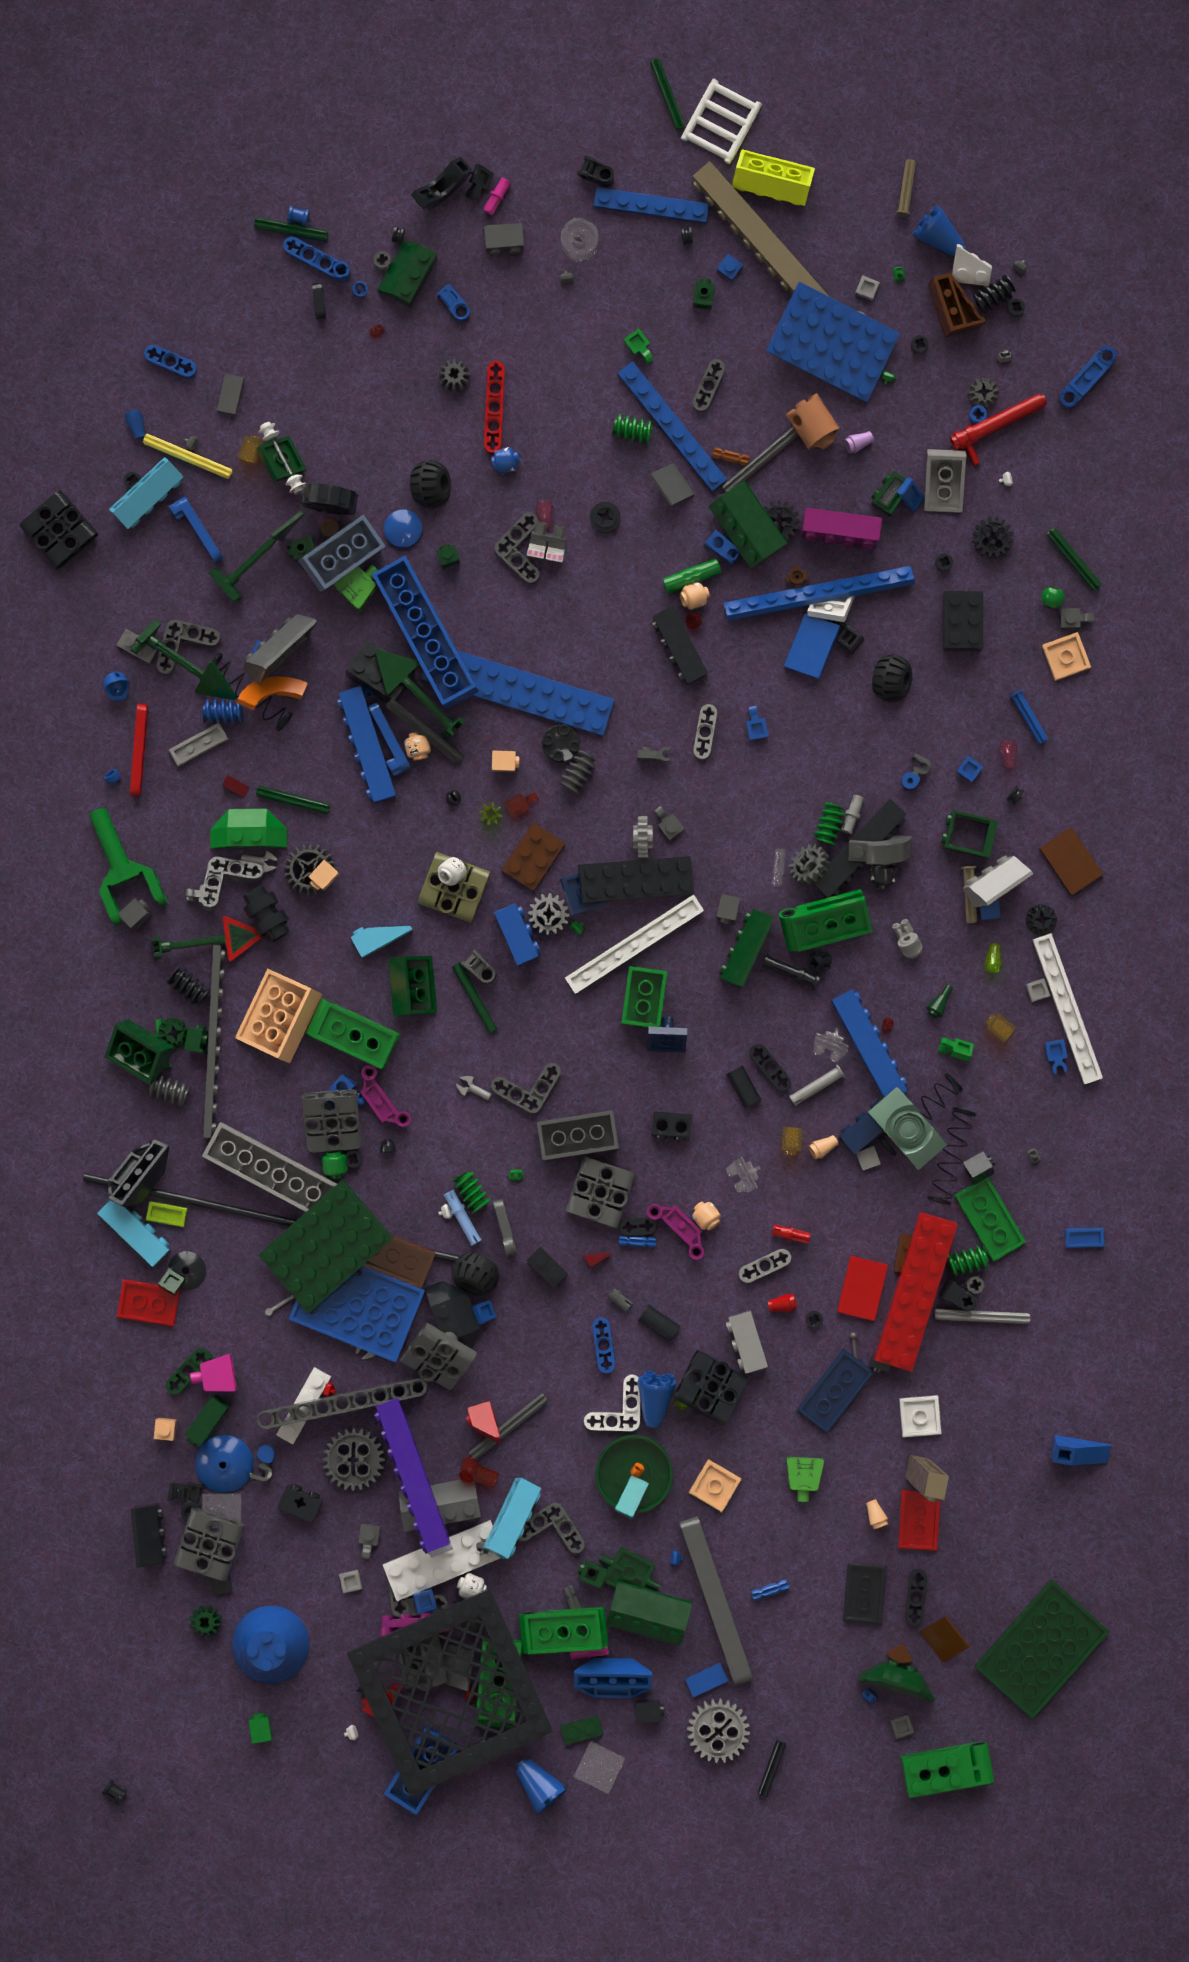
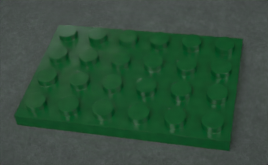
M343 1179L258 1256L309 1314L394 1237Z
M1050 1579L974 1666L1033 1719L1110 1631L1057 1583Z

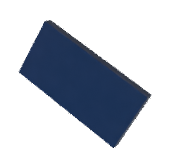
M843 1348L796 1410L828 1433L873 1375L874 1371Z

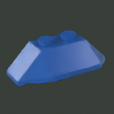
M593 1658L574 1671V1689L580 1690L592 1698H634L652 1689V1672L632 1658Z

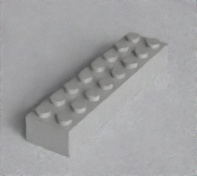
M223 1122L219 1123L202 1157L305 1212L337 1185L334 1181Z

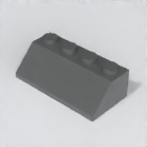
M296 614L293 618H287L280 630H274L267 642H261L254 654L250 653L246 656L243 670L254 681L261 684L311 637L317 621Z
M474 1477L431 1485L444 1524L481 1517ZM398 1491L404 1532L415 1530L413 1522L416 1519L415 1517L412 1518L407 1507V1503H410L409 1499L405 1498L402 1491Z

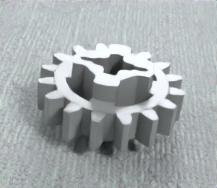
M638 816V826H633V848H638L639 858H648V848H653V826H648V816Z
M549 893L548 898H545L541 894V900L535 898L536 904H530L533 911H529L528 914L533 915V917L529 919V922H535L533 928L539 927V933L546 930L547 935H549L550 931L557 934V928L563 930L562 924H568L565 917H570V914L565 913V911L569 907H563L565 900L558 901L559 895L552 898L551 893ZM546 902V906L542 910H537L542 903ZM553 902L561 908V911H556L553 907ZM550 905L551 912L554 913V916L550 917L548 923L546 915L543 914L547 912V909ZM536 917L542 918L545 921V926L541 925ZM555 919H561L558 924L552 926V922Z

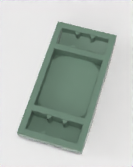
M898 1087L894 1088L868 1111L869 1115L917 1170L921 1169L947 1146L941 1136Z

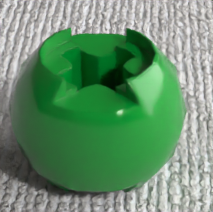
M1049 586L1041 593V600L1046 606L1058 608L1064 603L1065 594L1061 589Z

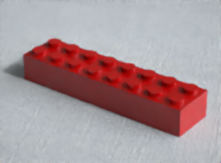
M919 1211L874 1354L875 1361L912 1372L958 1226L956 1222Z

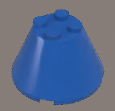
M262 1606L247 1613L236 1626L232 1638V1652L238 1667L251 1679L266 1684L280 1683L293 1677L304 1665L309 1653V1636L302 1620L292 1611L281 1606Z

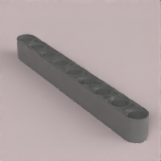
M413 1378L263 1410L257 1416V1423L261 1428L269 1429L377 1406L396 1398L400 1401L419 1397L425 1394L427 1385L422 1379ZM421 1382L423 1389L420 1392H414L412 1389L414 1383ZM402 1386L404 1388L403 1395L395 1396L393 1393L394 1388ZM383 1390L385 1392L383 1400L375 1399L376 1391ZM357 1395H365L366 1402L364 1404H357L355 1401ZM338 1399H346L347 1406L345 1408H338L336 1405ZM321 1402L328 1404V1410L324 1413L319 1412L317 1409L318 1404ZM302 1406L309 1408V1414L305 1417L300 1416L298 1413L299 1408ZM283 1410L290 1413V1418L286 1421L279 1418V1414ZM264 1414L271 1417V1422L267 1425L260 1422V1418Z
M695 1516L679 1523L734 1684L738 1686L752 1681L753 1677L699 1518Z

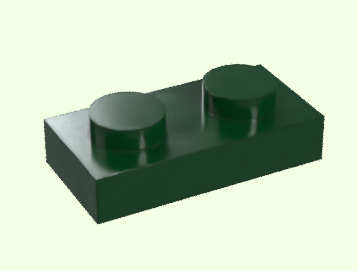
M598 1715L561 1725L566 1745L603 1735Z

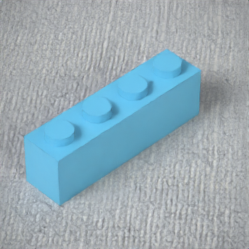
M164 457L109 510L127 529L133 528L139 523L141 516L147 515L153 510V505L157 501L160 502L167 497V492L171 488L174 489L180 485L183 476Z
M109 1201L97 1213L152 1267H155L171 1250L168 1247L170 1244L162 1236L159 1239L154 1234L156 1230L148 1223L145 1225L141 1221V1215L135 1210L131 1212L127 1207H122Z
M515 1478L483 1549L502 1559H508L509 1556L511 1557L516 1549L514 1545L517 1539H520L523 1535V1526L532 1515L531 1509L540 1498V1487L523 1478Z

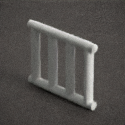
M712 79L685 128L681 140L686 142L689 140L725 159L724 162L730 164L754 122L762 103L758 101L754 103L721 86L716 79ZM714 91L751 109L747 119L710 101ZM705 107L741 125L742 128L738 135L702 118L701 115ZM696 124L733 142L729 152L692 134Z

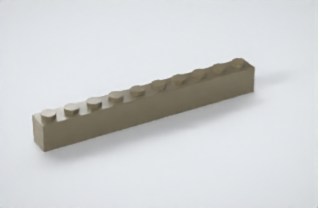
M710 161L693 175V187L706 196L705 200L711 207L713 205L716 207L719 217L731 224L729 227L733 233L739 234L743 238L742 242L748 249H753L756 259L768 266L767 271L771 276H776L781 281L779 284L785 291L789 290L793 294L798 282H802L828 296Z
M910 1455L906 1479L928 1501L939 1502V1499L944 1500L949 1476L929 1458Z

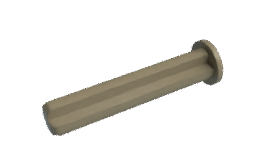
M907 159L905 162L899 209L895 213L900 217H910L911 215L909 206L916 161Z
M976 866L961 867L964 873V887L968 885L967 881L974 877V868ZM965 893L966 922L968 924L977 923L976 907L973 906Z

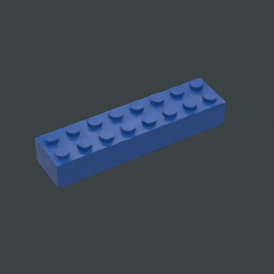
M403 556L374 572L372 576L443 707L448 709L479 692L407 557Z

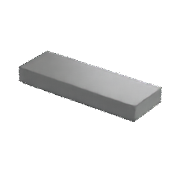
M217 723L174 746L169 751L179 767L229 739L221 724Z

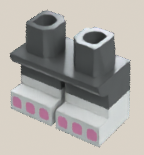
M538 521L535 530L531 534L527 556L544 559L546 553L545 559L563 562L567 536H565V526L555 525L554 532L551 534L546 533L548 523Z

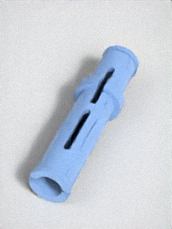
M453 1189L444 1194L443 1196L452 1209L450 1212L455 1215L470 1245L472 1246L476 1242L481 1241L482 1239L475 1230L464 1210L465 1206L461 1204L455 1190Z

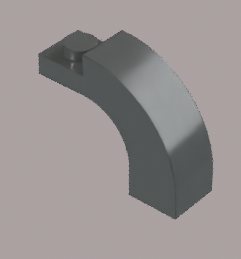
M893 835L889 840L877 842L849 841L848 861L866 862V864H891L905 861L912 855V836Z

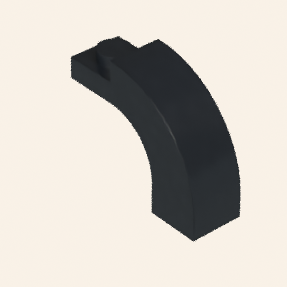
M462 157L452 160L436 179L414 190L411 196L420 207L431 210L454 193L468 179L473 170Z

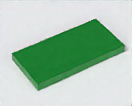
M989 1178L977 1184H972L954 1195L981 1243L985 1245L986 1251L993 1262L1027 1243Z

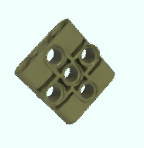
M436 852L417 903L472 923L491 871L462 861L466 867V876L458 882L459 890L454 893L450 892L449 885L442 882L437 886L431 884V878L438 876V867L448 858H451L448 855ZM473 868L467 883L466 880L469 875L470 869ZM470 889L476 890V898H467V891ZM440 892H441L442 894H441V897H440V899H439V902H438V905H437V908H436L435 905H436V903H437L438 897H439ZM459 899H460L461 901H460V904H459V906H458V909H457V912H456V915H455L454 912H455V909H456V907H457L458 901H459ZM449 900L452 902L453 905L450 910L442 908L444 901Z

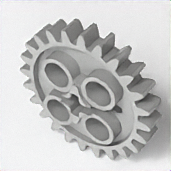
M719 1698L718 1703L715 1704L714 1699H711V1705L704 1701V1708L698 1705L699 1712H692L695 1719L688 1720L693 1725L687 1727V1730L692 1731L687 1736L690 1739H694L690 1742V1746L696 1745L695 1753L701 1750V1758L707 1755V1760L710 1761L714 1757L716 1763L719 1758H722L725 1763L727 1756L733 1760V1753L739 1756L738 1749H745L742 1742H748L744 1735L750 1734V1731L745 1730L750 1725L749 1723H743L747 1716H740L743 1710L739 1709L736 1711V1703L729 1706L730 1701L727 1700L725 1704H722V1699ZM722 1712L725 1717L722 1721H716L714 1715ZM728 1719H732L730 1723L722 1728V1734L716 1733L710 1741L705 1742L707 1738L715 1733V1727L721 1728ZM708 1725L710 1731L707 1734H702L699 1731L701 1726ZM735 1727L738 1730L737 1734L729 1736L727 1734L728 1728ZM715 1740H721L723 1745L721 1748L715 1749L712 1743Z

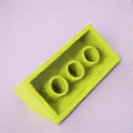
M742 149L732 187L739 191L755 193L758 196L772 197L777 201L783 200L794 205L805 206L815 168Z

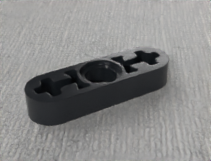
M753 1045L749 1051L750 1058L777 1090H788L791 1086V1079L763 1045ZM754 1048H761L763 1050L762 1056L765 1058L768 1055L770 1059L765 1060L760 1065L759 1061H762L761 1058L753 1056L755 1053ZM766 1063H774L776 1070L773 1073H767L765 1071ZM779 1070L782 1072V1074H779L781 1079L786 1078L788 1080L785 1088L784 1086L779 1087L777 1085L779 1080L776 1077L774 1080L771 1078Z
M914 1569L909 1574L905 1619L912 1626L921 1624L924 1616L927 1575L921 1569ZM917 1573H920V1576L923 1577V1580H919V1587L923 1586L922 1590L919 1588L911 1589L912 1585L916 1586V1580L913 1579V1576H916ZM913 1592H919L922 1596L921 1600L917 1603L911 1601V1594ZM910 1605L921 1606V1609L916 1608V1614L920 1617L915 1622H912V1619L909 1618V1615L913 1614V1608H909Z

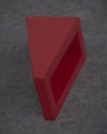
M229 775L226 776L222 783L223 787L242 797H245L249 786Z
M606 1252L583 1256L589 1266L592 1267L611 1254Z

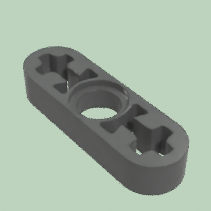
M712 360L705 371L692 404L697 412L707 411L725 371V365L721 360ZM716 364L720 365L719 369L721 370V372L717 371L715 378H718V380L707 376L708 374L712 376L713 368L711 367H715ZM706 381H711L714 384V389L706 391L703 384ZM703 394L711 395L710 398L708 396L705 397L704 403L707 404L706 406L698 407L696 401H700Z

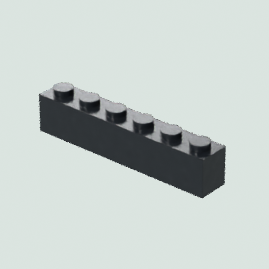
M889 799L852 840L886 841L893 835L891 833L892 829L895 826L899 829L906 821L904 819L906 813ZM849 843L825 867L827 871L822 872L823 877H817V882L812 881L811 883L825 898L836 896L841 891L838 887L843 882L847 884L854 877L851 873L856 868L860 870L866 864V862L848 861Z

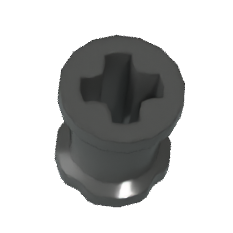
M971 1276L966 1280L965 1287L969 1292L978 1294L984 1288V1282L977 1276ZM973 1280L979 1282L976 1290L970 1287V1284H973Z

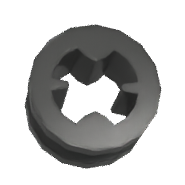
M385 251L375 254V266L380 270L388 269L391 265L390 255ZM381 256H384V259H388L385 261V265H381V262L377 263Z

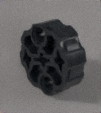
M321 483L303 484L300 504L305 508L318 512L324 510L326 513L354 515L356 513L358 494L353 490Z

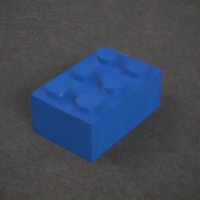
M516 903L494 912L517 966L520 967L539 959L540 948L536 941L532 942L530 936H533L529 924L525 925L523 919L526 917L521 906L517 907Z

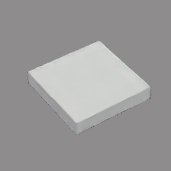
M938 1395L899 1398L902 1437L941 1434Z

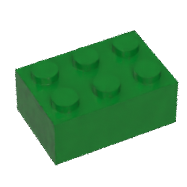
M629 966L622 1025L644 1028L660 1027L667 971Z

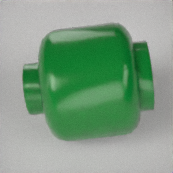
M341 1150L327 1151L326 1155L322 1157L323 1173L330 1176V1179L342 1178V1175L348 1171L346 1155L341 1153Z

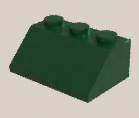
M404 240L377 291L411 308L438 259L437 253L421 244Z
M405 956L388 959L393 1016L437 1013L432 956Z
M128 1019L115 1024L105 1058L150 1085L168 1064L174 1046Z

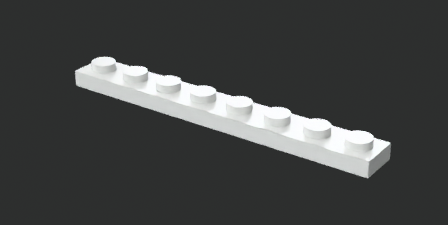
M692 895L565 977L566 981L574 993H578L704 911L696 897Z
M1052 934L1033 939V944L1083 1084L1102 1079L1101 1071Z

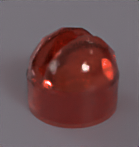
M698 613L687 615L686 625L688 628L695 629L702 625L701 615Z

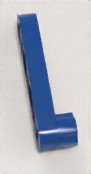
M288 237L284 241L283 247L285 252L293 258L338 282H346L350 279L351 271L346 262H340L295 237ZM295 242V246L301 250L300 255H297L299 252L294 248L290 251L288 244ZM309 250L312 251L314 257L311 260H306L303 257L304 253ZM324 259L331 262L330 267L327 269H323L320 266L321 261ZM345 269V274L339 275L336 270L342 271Z
M184 496L171 504L169 507L177 520L184 516L188 518L214 562L218 563L223 560V556L186 497Z
M377 702L368 706L394 755V758L386 761L393 776L410 769L411 767Z

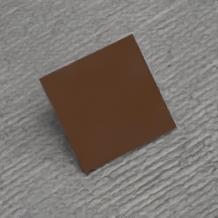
M947 1616L920 1630L922 1636L942 1662L949 1660L970 1647Z

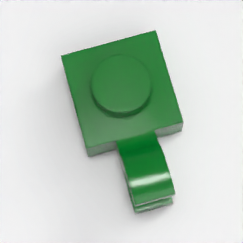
M639 328L624 339L625 344L634 356L640 353L647 364L654 360L653 355L647 349L650 346V342Z
M942 1038L938 1052L943 1054L952 1052V1057L969 1062L974 1044L957 1038L955 1041Z

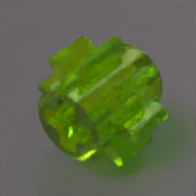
M494 802L491 803V806H487L484 803V811L479 810V813L484 815L480 820H487L488 826L493 821L495 824H498L496 819L498 817L502 818V815L498 814L501 807L495 808ZM493 809L496 815L489 819L485 813Z

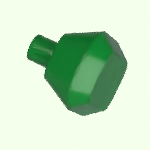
M895 267L893 269L895 281L901 282L905 280L903 267Z
M887 371L882 372V378L885 379L883 384L887 385L888 381L893 382L896 378L895 374Z
M571 922L570 928L576 935H581L584 923Z
M510 1170L508 1173L509 1180L522 1181L524 1178L523 1171Z

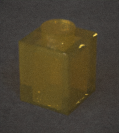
M250 435V437L244 436L237 455L238 460L257 467L260 455L256 448L264 444L261 438Z
M1000 1013L996 1015L991 1014L985 1021L987 1024L985 1029L1002 1043L1017 1028Z
M782 1127L781 1150H785V1154L796 1155V1151H801L803 1128Z

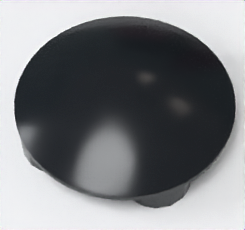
M566 724L555 725L549 728L542 738V749L545 755L555 762L563 763L570 761L577 755L580 748L578 734Z

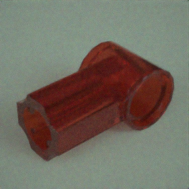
M467 1457L462 1460L459 1473L461 1481L464 1483L477 1482L489 1488H494L499 1476L498 1472L480 1466L474 1458Z

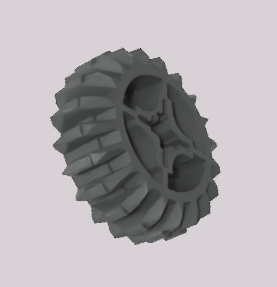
M312 843L309 844V849H306L305 844H302V851L295 847L297 854L294 855L290 852L289 855L293 859L285 860V862L290 864V866H284V870H290L289 873L284 874L286 878L291 877L287 883L290 885L295 882L292 888L296 890L300 887V894L304 892V889H307V895L311 894V889H313L315 895L318 894V890L315 887L303 884L309 878L311 872L306 874L305 871L307 870L302 863L306 866L314 865V870L322 859L331 866L335 865L334 861L328 862L332 858L331 854L324 856L327 849L324 848L319 852L320 845H317L314 850ZM306 854L317 855L316 858H313V860H311L310 862H306L300 858ZM296 862L302 867V873L298 880L294 873Z

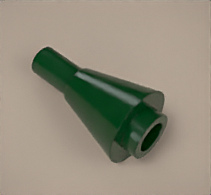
M946 984L941 994L926 1007L927 1013L931 1017H943L948 1000L947 997L953 989L952 986Z

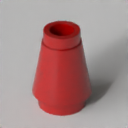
M790 1293L768 1300L770 1312H793V1310L797 1309L795 1294L790 1295Z

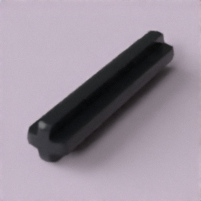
M776 1741L760 1783L758 1795L762 1797L768 1796L784 1753L786 1743L782 1741Z

